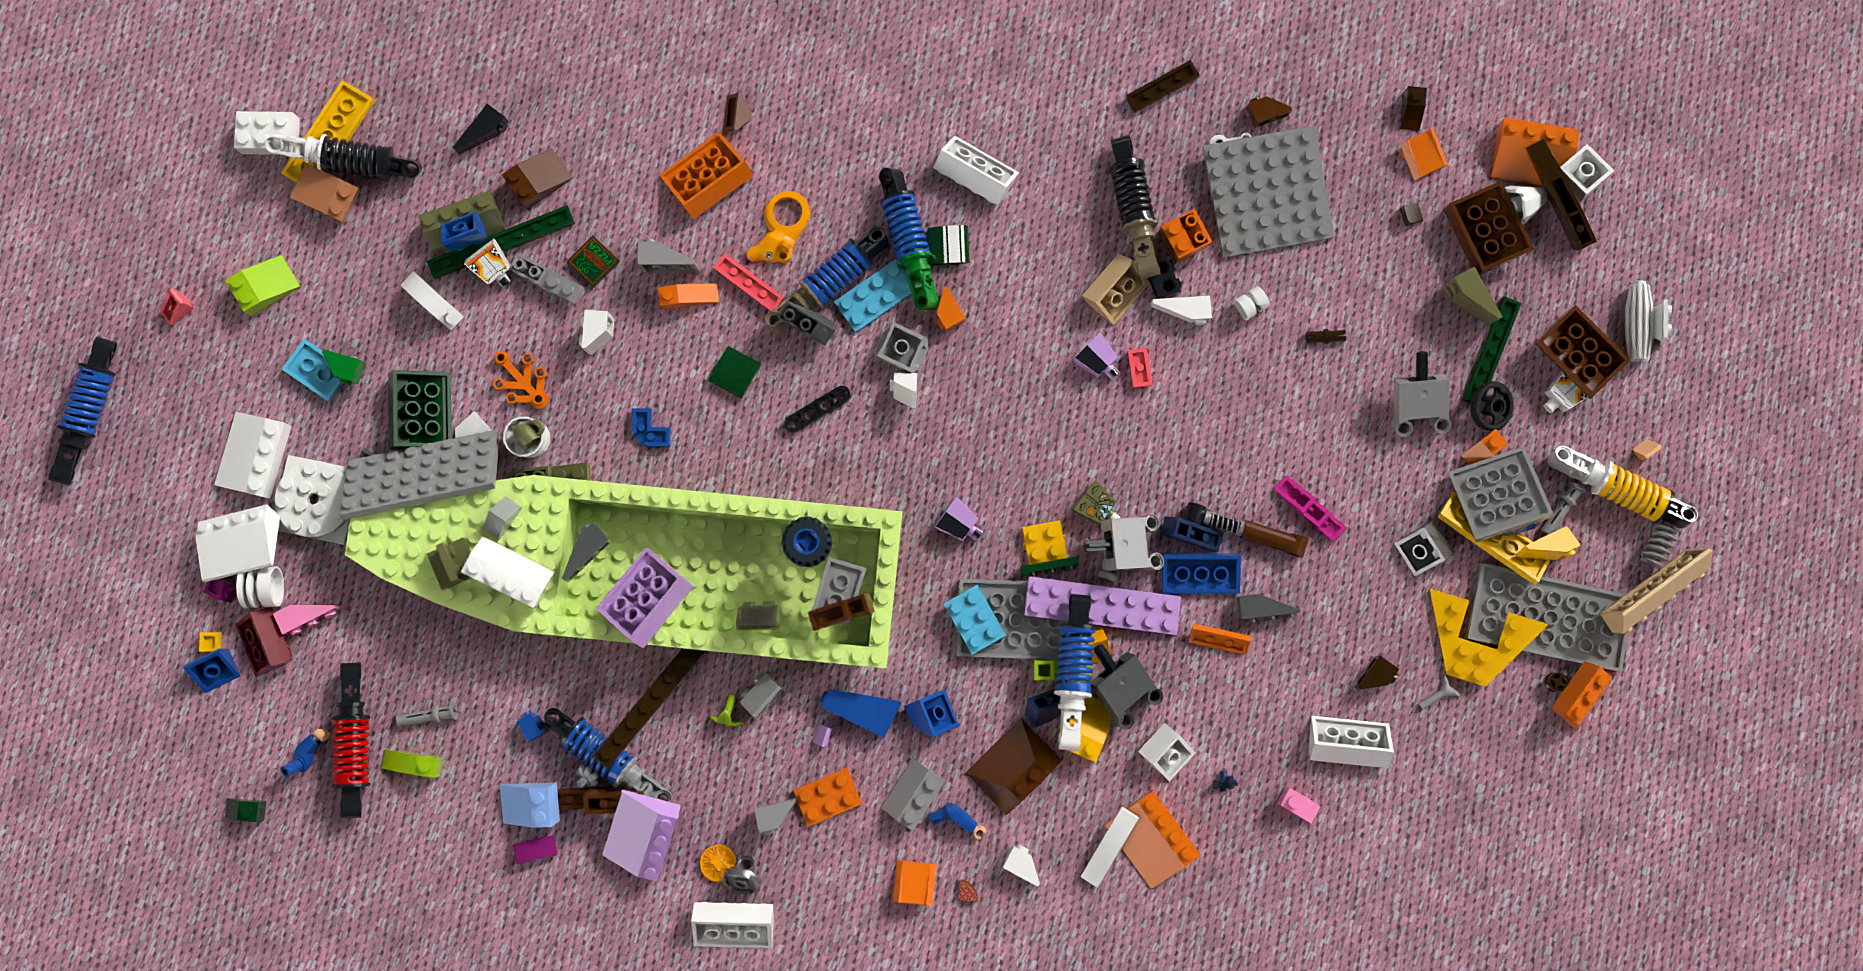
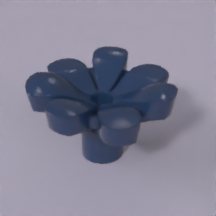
M1223 770L1219 772V779L1214 780L1212 786L1213 789L1220 788V792L1226 791V788L1234 789V786H1238V782L1234 780L1233 776H1227V772Z

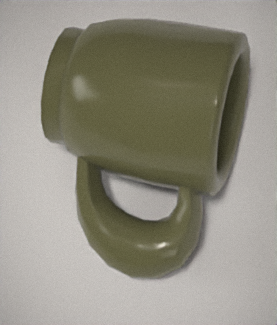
M538 419L528 423L522 421L512 429L514 438L523 450H527L540 440L539 435L544 432L545 425ZM532 424L538 427V432L531 426Z

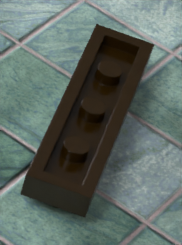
M1189 60L1127 94L1125 99L1135 114L1198 79L1200 75L1192 61Z

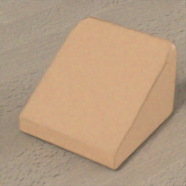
M1646 439L1633 448L1632 451L1642 461L1655 454L1662 446Z

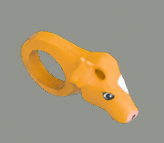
M783 191L776 194L765 205L764 219L770 232L756 245L747 249L746 258L752 263L760 261L789 263L792 260L793 246L807 227L810 220V207L806 199L799 193ZM784 199L795 200L802 208L800 220L791 226L781 225L773 217L775 206Z

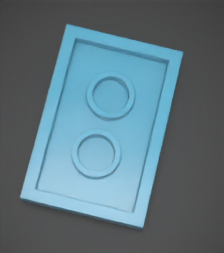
M305 338L282 368L283 371L329 402L342 386L340 379L333 375L322 354V350Z
M978 585L944 603L972 655L1006 636Z

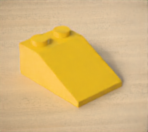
M1090 697L1085 698L1084 706H1086V711H1082L1080 749L1079 751H1068L1096 762L1105 742L1111 721L1110 715L1101 701ZM1072 716L1070 717L1068 722L1070 723V726L1071 724H1075V720H1072Z

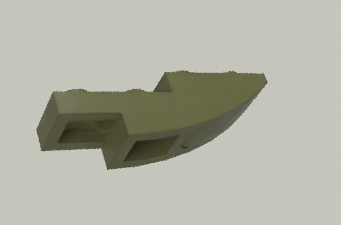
M587 462L513 470V478L538 475L591 481L590 463Z

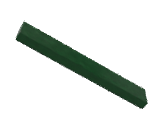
M1505 296L1502 297L1498 309L1503 317L1490 327L1462 401L1471 404V398L1475 390L1485 382L1492 380L1522 303Z

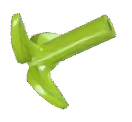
M729 694L724 711L718 717L711 714L710 718L720 725L725 724L729 727L742 725L743 722H734L730 717L736 695Z

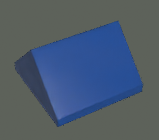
M217 649L183 666V669L205 693L241 676L229 649Z

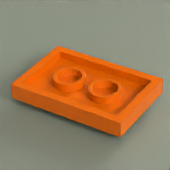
M848 767L793 790L808 827L862 804Z

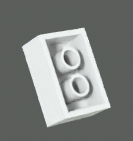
M236 111L234 148L241 154L282 155L269 152L265 147V141L268 137L277 134L299 137L300 118L293 112ZM273 139V147L279 149L280 142L277 139Z

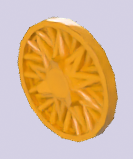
M720 844L707 848L700 859V868L704 876L716 882L722 881L724 871L736 868L737 864L733 851L729 847Z

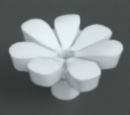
M580 765L576 771V775L580 777L577 786L583 788L586 784L589 787H595L598 784L596 780L599 777L596 772L591 773L592 770L589 767L585 769L584 765Z

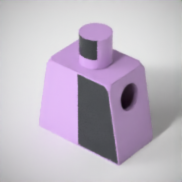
M1101 333L1091 340L1073 359L1076 364L1097 379L1105 373L1113 380L1120 373L1112 365L1118 357Z
M957 497L935 526L937 530L962 542L967 535L978 541L983 534V531L974 526L979 518Z

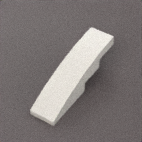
M1124 807L1121 808L1081 878L1095 887H1099L1139 819L1138 816Z

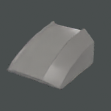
M892 321L886 327L874 357L914 373L920 369L928 351V339Z

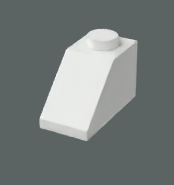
M894 373V380H890V391H894V399L912 408H916L917 373Z
M1020 844L1018 847L1013 845L1003 864V868L1038 887L1040 882L1032 856L1028 853L1029 849Z

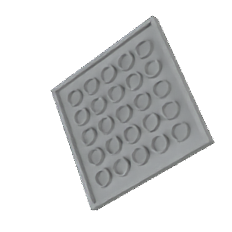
M1315 126L1203 145L1202 149L1222 258L1334 238Z

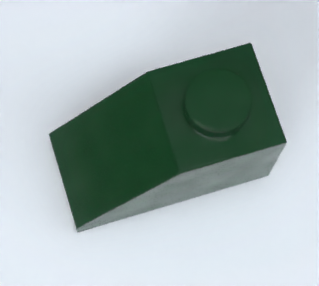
M227 798L225 818L236 821H264L267 801Z

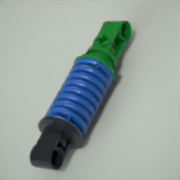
M883 168L879 173V180L885 197L880 200V204L887 218L888 229L891 231L890 236L896 251L897 265L905 267V276L909 281V288L913 295L915 307L918 310H935L939 305V298L930 272L931 266L927 262L932 257V253L929 247H927L928 242L924 241L926 235L923 234L924 228L921 227L922 221L919 220L920 215L917 213L914 191L907 190L904 174L900 169Z

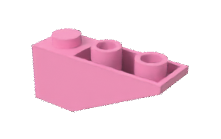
M289 605L273 613V616L282 635H290L292 637L301 633V629L306 626L310 628L319 624V620L324 617L328 619L337 614L336 611L341 609V607L336 605Z

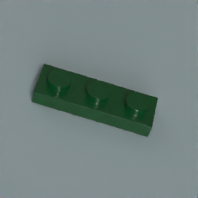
M1078 556L1020 566L1021 575H1025L1028 578L1037 576V572L1042 571L1045 574L1056 573V569L1063 568L1064 571L1074 570L1075 566L1079 564Z

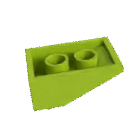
M282 255L243 269L225 280L242 310L251 316L301 287Z

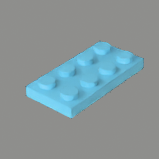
M895 259L834 301V303L855 333H857L912 295V292L909 288V281L905 276V271L897 265V260Z

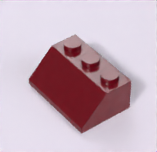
M272 607L250 612L235 624L255 677L280 668L292 661L291 650L287 647L285 635H282L273 616L275 612Z

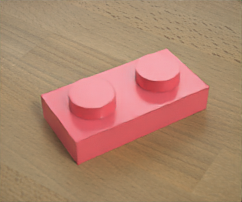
M1147 347L1128 350L1127 354L1133 389L1152 386Z

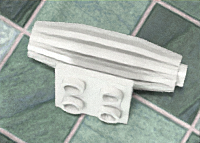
M1642 280L1634 281L1633 284L1629 285L1625 306V342L1628 358L1632 362L1648 361L1650 359L1653 338L1659 340L1660 345H1664L1672 333V325L1668 324L1672 314V306L1668 305V299L1663 300L1662 304L1654 307L1650 285Z

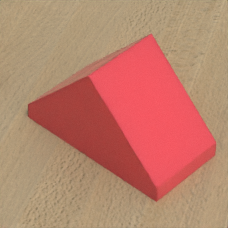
M172 288L168 291L160 313L169 325L172 326L192 311L194 307L184 294Z

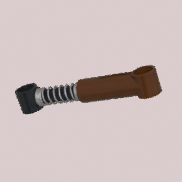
M1188 502L1183 518L1201 526L1202 524L1211 525L1210 527L1215 526V528L1218 527L1221 530L1225 529L1226 532L1227 530L1231 531V533L1235 532L1236 535H1240L1241 539L1278 549L1301 558L1304 557L1309 540L1307 537L1298 534L1286 533L1248 520L1239 522V520L1235 521L1234 518L1229 519V517L1225 518L1224 515L1219 516L1218 513L1215 515L1212 511H1207V507L1193 502Z

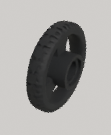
M1490 381L1480 385L1471 398V417L1474 423L1483 430H1500L1507 425L1513 414L1514 401L1512 393L1507 386L1500 382ZM1494 389L1492 397H1482L1487 390ZM1480 413L1491 416L1492 424H1487L1482 419Z

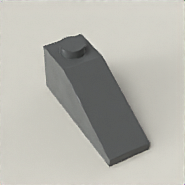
M593 522L586 524L580 530L581 534L576 539L562 579L566 582H570L612 542Z

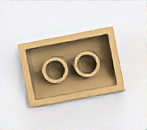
M1118 253L1082 297L1094 310L1112 325H1115L1150 282L1147 278L1141 280L1138 266L1132 259Z

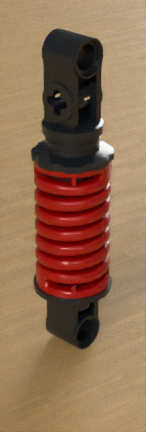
M361 662L340 663L341 702L336 703V707L339 708L338 715L331 717L332 725L337 727L332 731L333 735H336L332 741L339 743L332 746V749L336 751L332 756L339 758L332 761V764L337 766L332 771L338 774L332 777L331 788L341 789V819L361 818L360 788L371 786L369 779L365 778V776L369 775V771L365 769L369 767V762H367L369 755L365 754L369 752V747H367L369 740L364 739L369 737V732L367 731L369 730L370 715L364 714L363 707L365 702L360 701ZM353 685L357 692L353 693V696L350 697L348 693H345V689H349V686Z

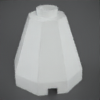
M1505 187L1522 225L1533 217L1547 202V193L1542 187Z

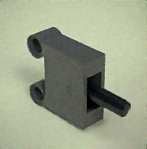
M1099 644L1094 647V653L1105 670L1090 682L1091 687L1109 713L1111 723L1124 730H1129L1134 725L1135 718L1125 710L1139 699L1152 705H1159L1163 701L1164 694L1161 689L1155 686L1136 655L1126 652L1114 662L1104 645Z

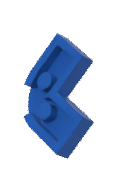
M632 408V433L636 440L646 447H671V428L652 427L651 408Z

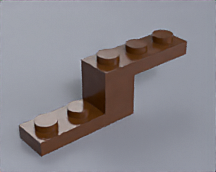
M609 787L557 789L559 810L584 809V814L615 813L622 791L609 792ZM630 791L644 795V791Z

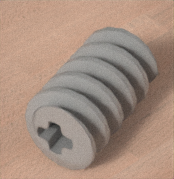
M1657 524L1655 526L1656 531L1652 532L1653 538H1649V544L1645 546L1646 551L1641 553L1643 558L1640 559L1653 567L1664 568L1660 561L1667 562L1668 559L1663 555L1671 554L1667 547L1674 548L1675 546L1671 541H1678V538L1674 536V534H1677L1674 529Z

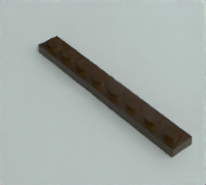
M682 648L597 750L593 758L607 769H610L706 651Z

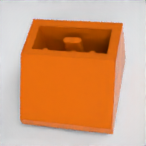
M1195 209L1161 225L1159 229L1176 264L1195 255L1212 243Z

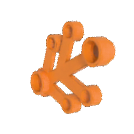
M497 352L494 356L495 363L505 367L518 382L504 381L498 378L493 382L494 388L499 391L504 389L526 390L529 395L517 396V394L509 392L506 395V401L512 405L516 403H530L536 409L545 408L549 403V396L544 392L547 371L543 367L535 369L534 374L537 377L535 390L531 385L532 364L535 361L534 356L530 353H525L522 356V362L524 363V375H522L510 362L511 358L507 352ZM504 355V360L499 361V356ZM527 356H531L530 362L525 361ZM539 370L544 371L542 376H538ZM501 381L503 383L502 387L497 388V383ZM511 395H514L515 400L512 402L509 401V397ZM541 396V402L537 403L536 398Z

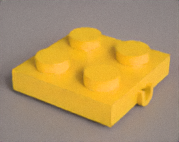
M1060 520L1022 527L1025 541L1023 546L1027 552L1029 565L1067 558L1065 535H1063Z

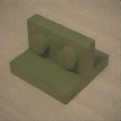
M465 538L458 539L449 544L442 542L435 545L436 550L427 553L441 590L472 578L461 572L471 554Z

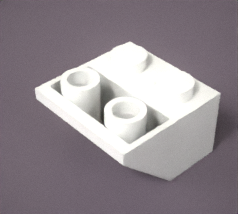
M585 310L584 315L581 316L583 334H580L579 345L589 355H593L613 338L614 318L608 311Z

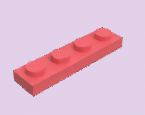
M726 253L722 255L713 267L714 270L770 312L785 300L782 295Z

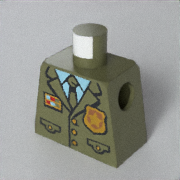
M1096 480L1073 509L1074 513L1098 525H1101V521H1104V519L1121 517L1112 510L1117 503L1116 500Z

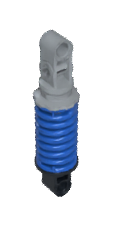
M550 708L545 712L546 726L563 738L559 747L567 751L571 750L573 756H577V759L580 761L583 760V763L589 765V768L595 769L597 774L601 773V777L607 778V781L614 788L623 785L626 787V791H644L645 796L656 799L663 795L668 798V802L672 801L671 793L652 777L646 775V770L636 765L638 757L628 756V751H624L610 769H607L593 758V755L608 737L604 739L605 735L599 733L597 728L593 729V725L588 724L584 717L575 722L557 708ZM551 715H557L559 720L552 723L548 718Z

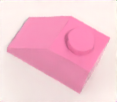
M1285 787L1277 802V805L1311 824L1321 807L1288 787Z

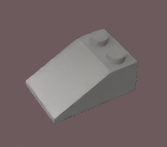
M644 239L643 242H638V265L644 273H700V268L695 260L659 242H655L653 239Z

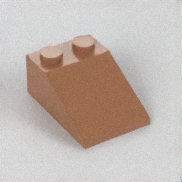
M307 164L290 198L344 224L360 190L358 187Z

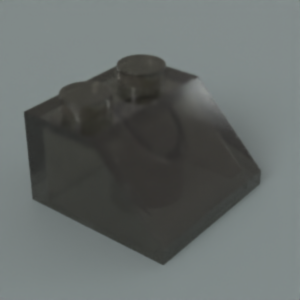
M765 601L763 605L756 606L755 602H743V606H738L736 630H780V606L775 605V601Z

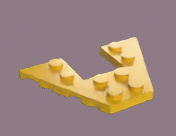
M1430 589L1446 675L1486 687L1548 626L1546 623L1508 612L1497 649L1461 639L1458 636L1469 600Z

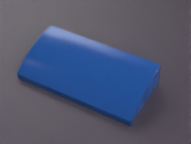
M1162 553L1164 559L1162 567V593L1240 594L1241 555L1239 553Z

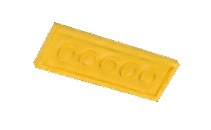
M342 80L304 139L307 140L311 136L314 139L320 140L321 136L326 134L331 140L337 137L339 143L341 139H346L348 142L373 106L375 100ZM291 157L281 174L297 183L306 165L317 168V163H305L304 158Z
M1455 489L1451 492L1437 518L1533 585L1540 581L1550 560L1518 558L1516 554L1526 545L1533 542L1521 533L1500 534L1476 542Z

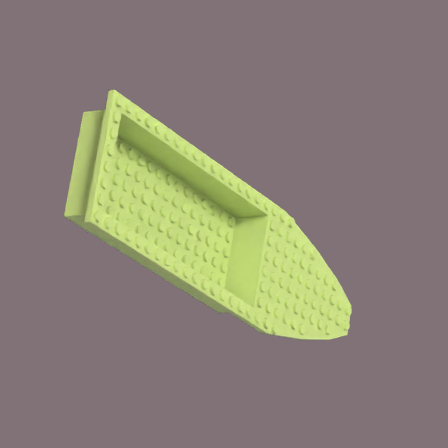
M530 475L496 480V488L351 518L345 555L378 577L439 605L511 631L634 643L596 610V607L647 547L694 587L646 645L887 669L903 511ZM506 496L521 506L522 509L501 539L498 540L485 531L483 526L489 510ZM808 516L816 518L826 525L832 537V547L830 554L819 565L802 567L794 564L787 558L781 541L782 534L785 532L786 526L791 524V521L797 520L799 517ZM593 522L612 542L570 582H566L562 579L576 539L581 534L580 530L586 524ZM484 537L555 573L537 607L533 608L474 578L441 590L427 553L436 550L435 545L442 542L449 544L461 538L466 539L472 552L480 539ZM828 557L867 568L859 595L870 593L875 612L852 619L849 626L839 623L813 631L808 612L812 611Z

